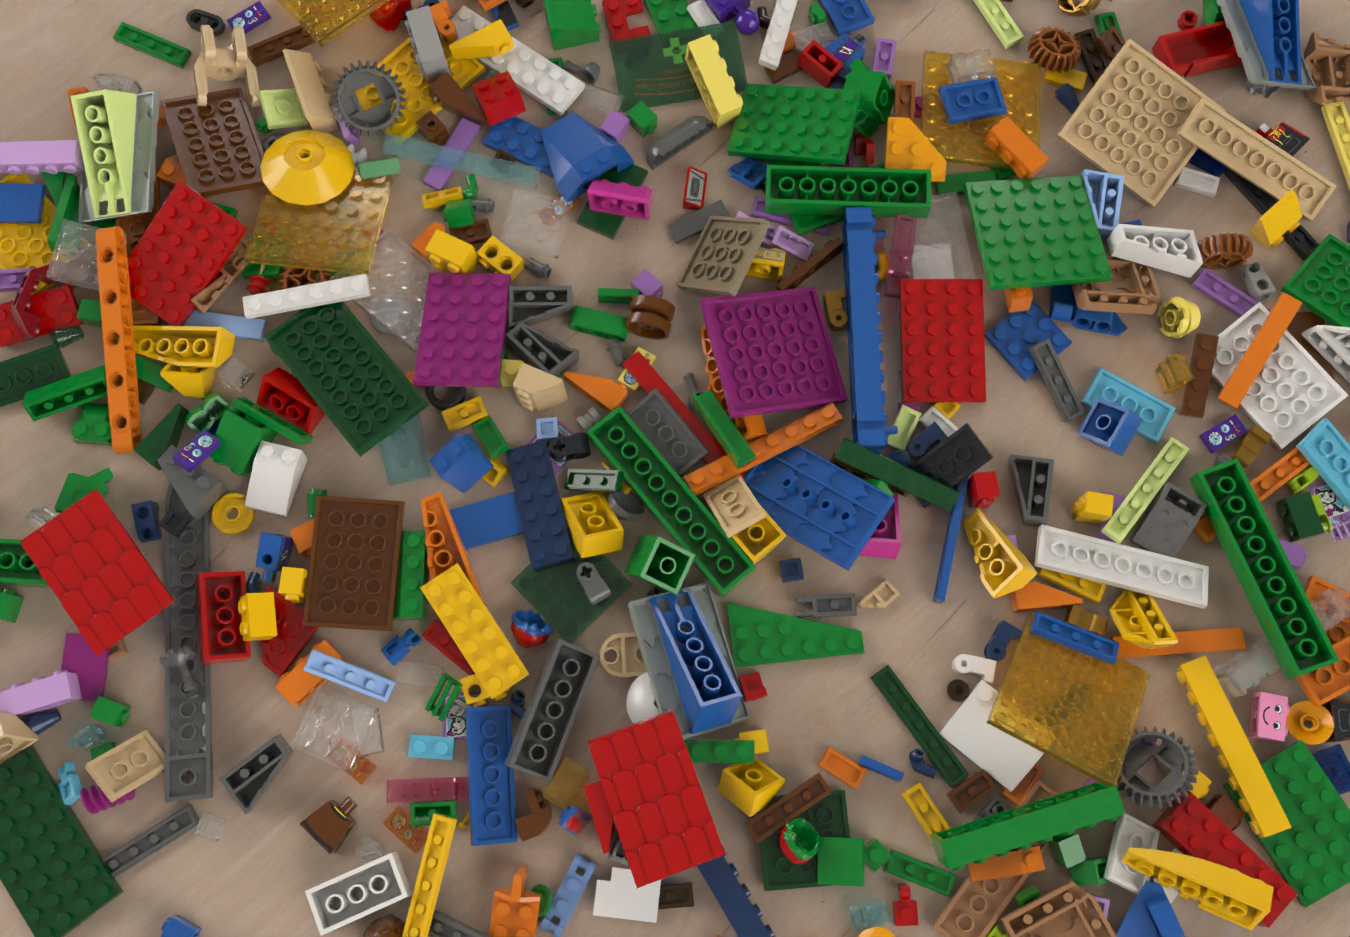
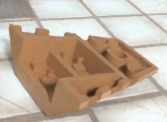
M1313 32L1303 57L1316 89L1304 90L1305 97L1320 105L1350 101V45L1345 44L1343 46L1337 44L1335 39L1329 37L1323 39L1320 38V34Z
M243 237L212 284L191 299L196 307L195 309L200 314H204L232 285L258 252Z

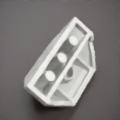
M1316 325L1304 331L1301 335L1350 383V327Z

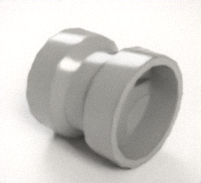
M591 407L584 416H579L576 422L582 431L587 434V431L601 421L602 417Z

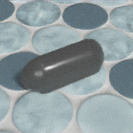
M692 116L650 144L646 155L649 167L654 170L716 129V126L704 116Z

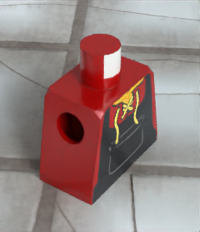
M1281 122L1274 130L1265 123L1256 130V133L1291 156H1294L1310 140L1309 137L1284 122Z

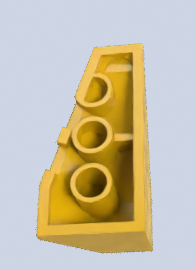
M977 507L963 521L969 543L974 549L975 563L979 565L981 582L993 598H998L1023 588L1038 574L1027 558L980 508Z

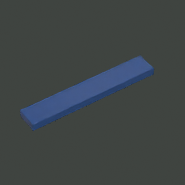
M969 477L955 486V489L961 494L949 514L933 596L934 603L941 604L945 601Z

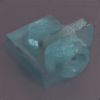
M87 724L66 742L71 748L85 749L94 740L98 744H106L110 740L107 738L108 732L103 726Z
M884 899L850 907V918L855 930L870 929L890 922Z

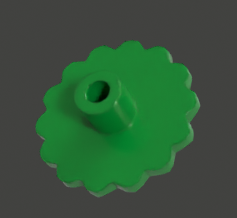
M535 885L530 891L541 894L538 917L547 915V912L551 909L552 894H550V889H547L546 885Z

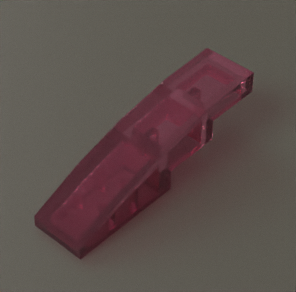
M897 214L884 293L886 297L899 299V280L908 279L910 275L917 217Z
M468 777L387 780V803L469 800Z

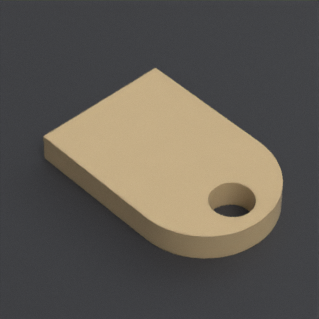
M636 632L614 634L604 641L600 649V662L607 673L614 677L627 678L639 677L647 672ZM608 650H613L617 653L615 661L608 662L605 660L604 655Z

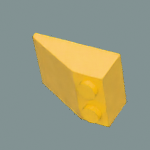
M1291 189L1258 219L1249 232L1266 249L1271 245L1276 247L1284 240L1283 234L1287 231L1293 232L1300 225L1298 221L1301 219L1302 213L1295 191Z
M602 492L561 498L572 539L581 558L622 550L624 529Z

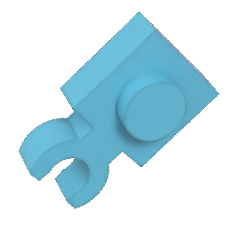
M74 762L63 763L64 767L57 769L58 776L62 781L58 786L64 804L72 805L81 797L80 791L83 789V786L80 783L79 774L74 775Z

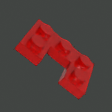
M602 0V7L615 54L628 52L636 47L653 46L648 25L629 29L626 17L644 13L641 0Z

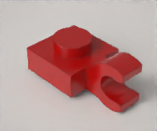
M898 884L899 901H893L894 925H919L917 901L910 900V885Z

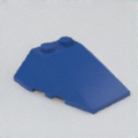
M575 112L570 113L540 131L556 188L567 203L583 194L584 185L612 168L618 173L634 163V160L621 144Z

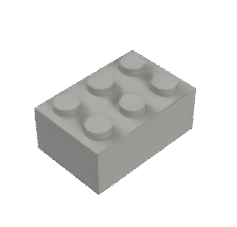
M429 5L407 11L408 20L404 22L410 36L415 57L422 77H427L428 83L431 84L446 72L450 74Z

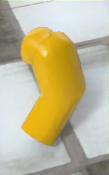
M876 252L879 266L877 270L878 282H883L890 269V264L884 252Z

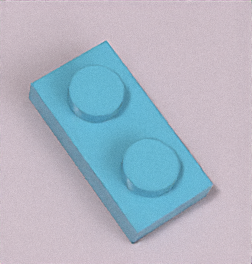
M410 734L408 757L454 760L456 738Z

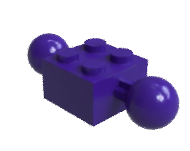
M705 0L721 25L735 17L736 29L743 35H751L759 28V16L755 11L747 9L750 7L751 0Z

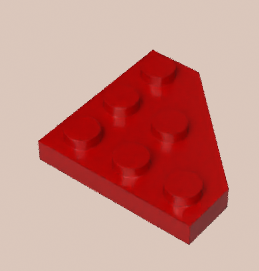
M268 586L264 593H274L277 636L270 640H260L263 651L262 662L264 666L281 677L288 671L319 627L303 626L304 610L290 600H286L283 595Z

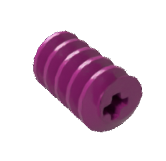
M90 785L89 791L86 788L81 789L80 796L86 810L91 814H96L100 810L104 811L108 807H115L126 800H133L136 789L112 803L98 786L97 789L95 785Z

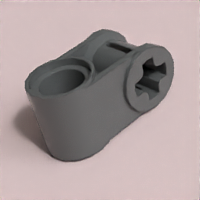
M584 562L578 566L577 578L592 606L612 595L593 564ZM583 569L591 570L590 578L582 577Z

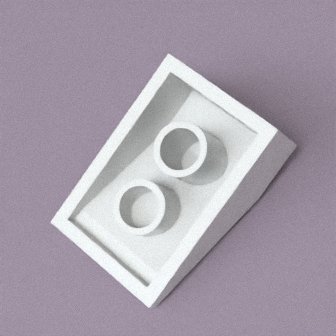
M261 441L253 462L245 507L286 517L307 463V458L303 451Z

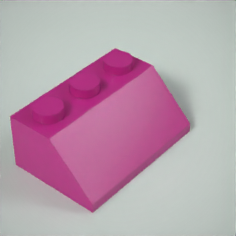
M593 179L587 192L590 210L649 220L653 202V189H649L646 186H630L624 182L618 184L606 179Z

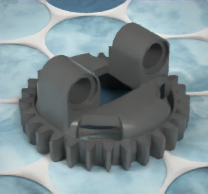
M358 60V67L350 63L351 70L343 67L345 74L343 75L338 72L337 75L341 80H334L333 82L337 87H331V91L335 92L336 95L330 96V99L336 100L331 105L332 108L338 107L334 114L342 115L339 121L343 122L346 120V128L352 125L353 133L356 132L357 128L360 129L361 136L364 134V131H367L370 137L372 131H375L376 135L379 136L380 129L384 133H387V126L393 129L392 122L399 123L396 116L403 117L399 110L406 109V106L401 104V102L406 101V98L400 96L405 93V90L399 89L402 86V82H395L398 75L391 76V68L384 71L385 64L378 68L377 61L373 63V66H370L369 60H366L365 65H362L361 61ZM347 81V85H346V87H345L344 94H342L343 88H344V86H345V82ZM374 83L383 103L363 111V107L354 91ZM394 99H396V103H394V108L392 110L393 115H391L390 109L392 107ZM352 118H358L359 120L366 121L369 124V127H366V124L360 123L358 121L353 122Z
M1155 726L1152 732H1148L1147 728L1144 727L1143 733L1135 729L1134 736L1127 732L1128 740L1120 738L1122 746L1114 745L1116 752H1111L1112 760H1109V766L1112 767L1109 770L1110 775H1113L1112 782L1118 783L1116 785L1117 790H1123V797L1131 798V803L1135 802L1140 807H1143L1148 802L1150 809L1153 808L1154 803H1158L1159 808L1162 809L1164 802L1169 807H1172L1171 800L1174 799L1177 803H1181L1180 795L1187 798L1188 793L1185 789L1193 791L1191 783H1197V778L1194 776L1198 774V769L1195 767L1198 766L1197 760L1193 759L1195 755L1193 751H1189V744H1183L1182 737L1175 740L1174 732L1168 736L1166 735L1165 728H1163L1161 733H1158ZM1157 738L1162 741L1160 746H1143L1141 744V739H1145V742H1157ZM1152 757H1154V762L1168 773L1156 787L1152 786L1137 773ZM1123 764H1125L1126 778L1123 775Z

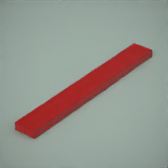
M639 351L622 363L624 368L647 395L654 388H657L710 451L702 458L707 465L727 455ZM740 473L741 477L744 479V473Z

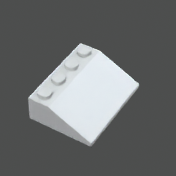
M983 680L974 687L939 733L942 738L981 769H984L987 774L1010 792L1014 790L1056 738Z

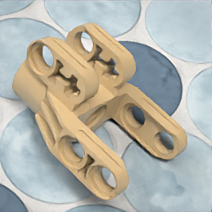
M201 25L200 41L202 50L193 71L197 106H207L208 86L206 77L217 81H231L236 78H244L248 104L251 107L260 108L256 67L247 57L243 27L234 26L233 32H231L232 44L230 46L217 48L215 47L213 29L210 25Z

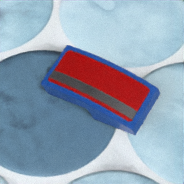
M573 805L572 808L566 807L560 814L561 820L558 824L577 836L592 818Z

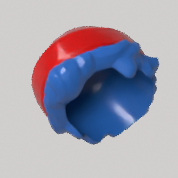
M520 610L512 615L511 631L517 643L524 648L546 643L549 635L553 632L552 627L540 617V613L533 614L532 610L527 612Z

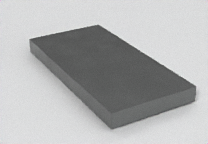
M654 388L626 413L679 477H682L710 452L657 388Z

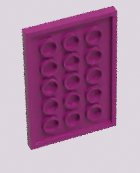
M429 273L413 378L415 386L499 388L509 304V286H511L510 274Z

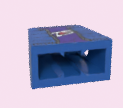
M843 34L824 48L844 64L842 70L850 73L853 70L849 64L857 58L861 61L864 59L866 50L863 46L866 44V39L861 34H858L854 39L847 34Z
M261 532L256 567L264 568L262 581L275 583L277 571H282V567H288L294 546L292 537Z

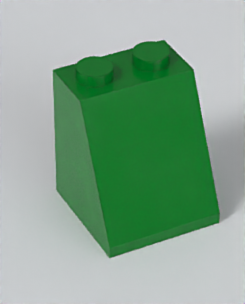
M543 0L554 51L599 41V33L602 30L600 21L595 20L597 10L595 4H591V0Z
M236 408L225 410L214 436L220 440L221 445L209 456L217 464L226 465L231 468V471L235 474L243 475L252 472L254 458L261 441L272 443L278 432Z
M641 534L624 573L641 582L678 595L695 554L659 536Z

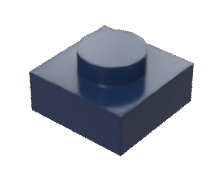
M801 558L779 561L782 583L804 580Z

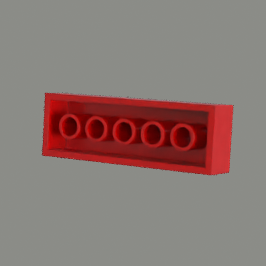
M1187 792V798L1180 795L1181 803H1177L1174 800L1172 807L1168 806L1152 825L1184 855L1204 859L1230 869H1236L1244 875L1262 880L1265 884L1273 886L1270 912L1257 924V926L1269 928L1298 893L1191 792Z

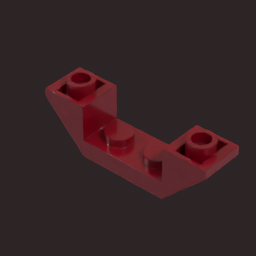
M60 261L32 269L22 279L10 313L22 337L26 340L37 336L41 329V325H39L41 318L26 312L32 302V299H29L30 295L36 291L39 281L50 285L60 280L63 274V270H61V264L63 263Z

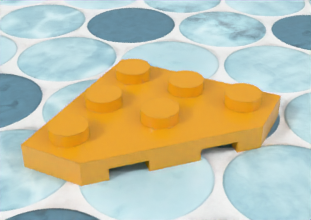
M888 117L884 169L931 170V181L945 182L946 160L911 119Z

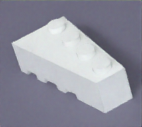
M1118 224L1107 238L1111 256L1191 278L1203 264L1193 230Z

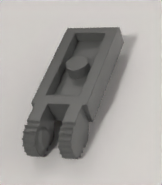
M855 593L812 595L811 597L794 599V603L798 605L812 603V610H799L795 612V617L813 616V618L857 615Z

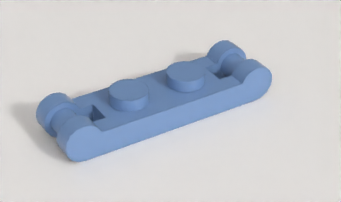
M580 853L576 854L552 901L550 911L547 912L539 926L540 930L544 932L547 930L553 933V937L561 936L598 863L593 860L590 862L584 859ZM578 866L586 870L584 876L576 873ZM553 915L561 919L559 925L551 922Z

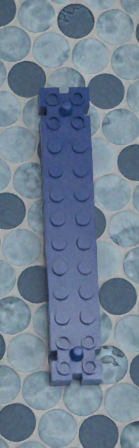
M846 207L845 218L842 221V240L844 241L843 263L846 314L848 316L847 340L853 442L880 454L881 450H884L885 444L888 443V435L898 434L897 426H883L887 422L886 411H883L882 403H885L886 396L885 391H882L881 383H884V371L880 370V363H883V351L879 350V343L882 342V331H878V323L881 322V312L877 311L880 294L879 291H876L879 276L878 272H875L874 265H877V253H874L873 246H876V239L886 238V231L872 230V227H875V215L871 214V207Z

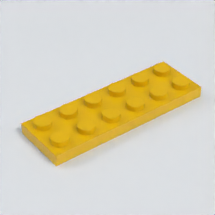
M458 563L420 587L491 699H494L530 674Z

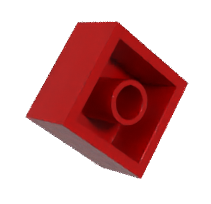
M508 71L472 85L478 105L490 126L526 112L521 93Z

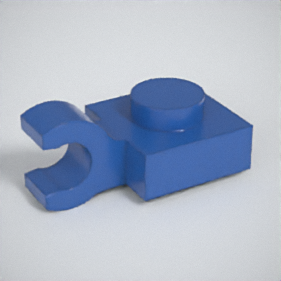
M409 628L401 638L396 635L381 651L394 666L410 652L409 646L418 645L422 639L412 628Z

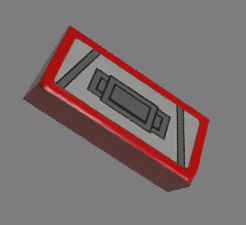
M688 166L683 209L700 210L703 208L707 182L706 172Z

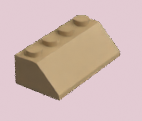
M290 49L282 50L305 116L312 129L327 133L338 130L337 118L334 110L331 108L333 100L330 99V93L325 91V88H328L324 76L320 77L319 72L322 69L318 60L314 61L311 53Z

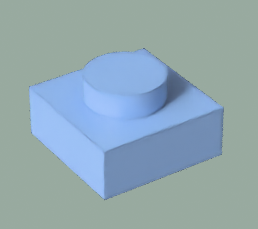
M557 417L536 419L538 441L559 438Z

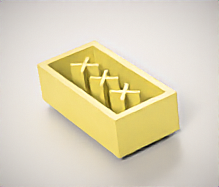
M709 34L687 44L685 60L716 129L736 121V117L740 115L743 101L740 94H736L732 76L727 74V65L724 58L719 56V47L716 40H712Z

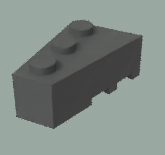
M509 286V328L511 330L520 322L530 326L573 311L572 286Z
M522 322L506 334V346L521 361L558 378L579 361V350L571 349L563 345L561 341L553 340L545 336L543 332Z
M171 444L157 461L190 515L200 520L225 492L227 487L199 465L189 473L175 463L172 457L180 450Z
M1010 454L1009 466L1023 525L1039 527L1041 524L1046 525L1054 459Z
M281 734L273 737L219 778L245 815L254 809L294 752Z

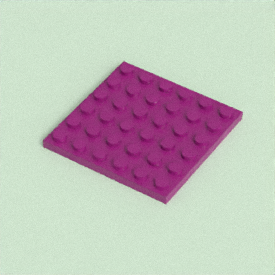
M815 287L740 294L735 297L722 296L701 299L700 305L731 419L825 406L831 402L839 404L845 403L848 400Z

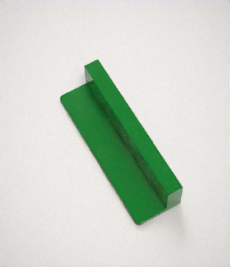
M67 175L47 241L51 252L76 256L86 223H78L80 187L78 186L76 176Z
M709 389L699 396L695 392L691 393L692 404L738 469L755 459L754 452Z

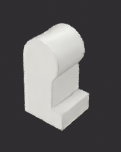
M961 654L953 659L952 669L959 675L968 673L981 676V680L991 684L993 683L997 661Z

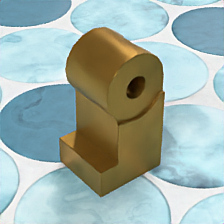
M845 289L824 292L823 295L828 326L833 331L839 332L843 330L848 320V316L843 311L842 306L846 298Z
M1258 425L1253 426L1242 437L1230 458L1232 460L1238 458L1241 466L1247 468L1254 461L1265 443L1271 439L1272 435Z
M1073 604L1067 607L1063 621L1104 637L1109 620Z

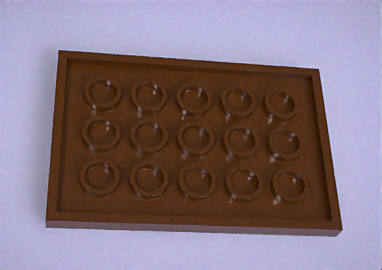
M241 87L209 92L207 94V106H197L196 95L160 100L186 184L202 196L208 197L266 186L263 183L260 169L264 151Z
M317 495L303 626L393 631L405 509L404 501Z

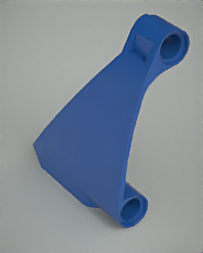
M1071 284L1052 286L1049 319L1070 322L1077 329L1119 336L1127 330L1126 325L1116 312L1079 309Z
M1148 880L1142 886L1115 933L1116 937H1185L1162 885Z

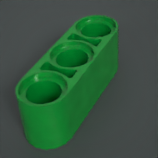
M574 306L568 325L574 331L609 340L617 339L618 342H625L628 330L625 328L627 318L582 306Z

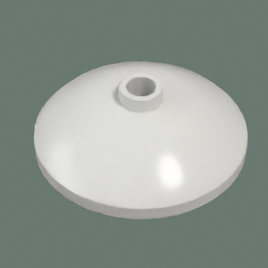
M648 672L640 675L632 683L627 694V712L633 724L659 714L658 707L654 704L655 697Z

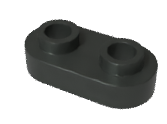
M194 9L186 16V21L193 30L200 32L201 25H210L214 36H219L225 31V23L218 15Z

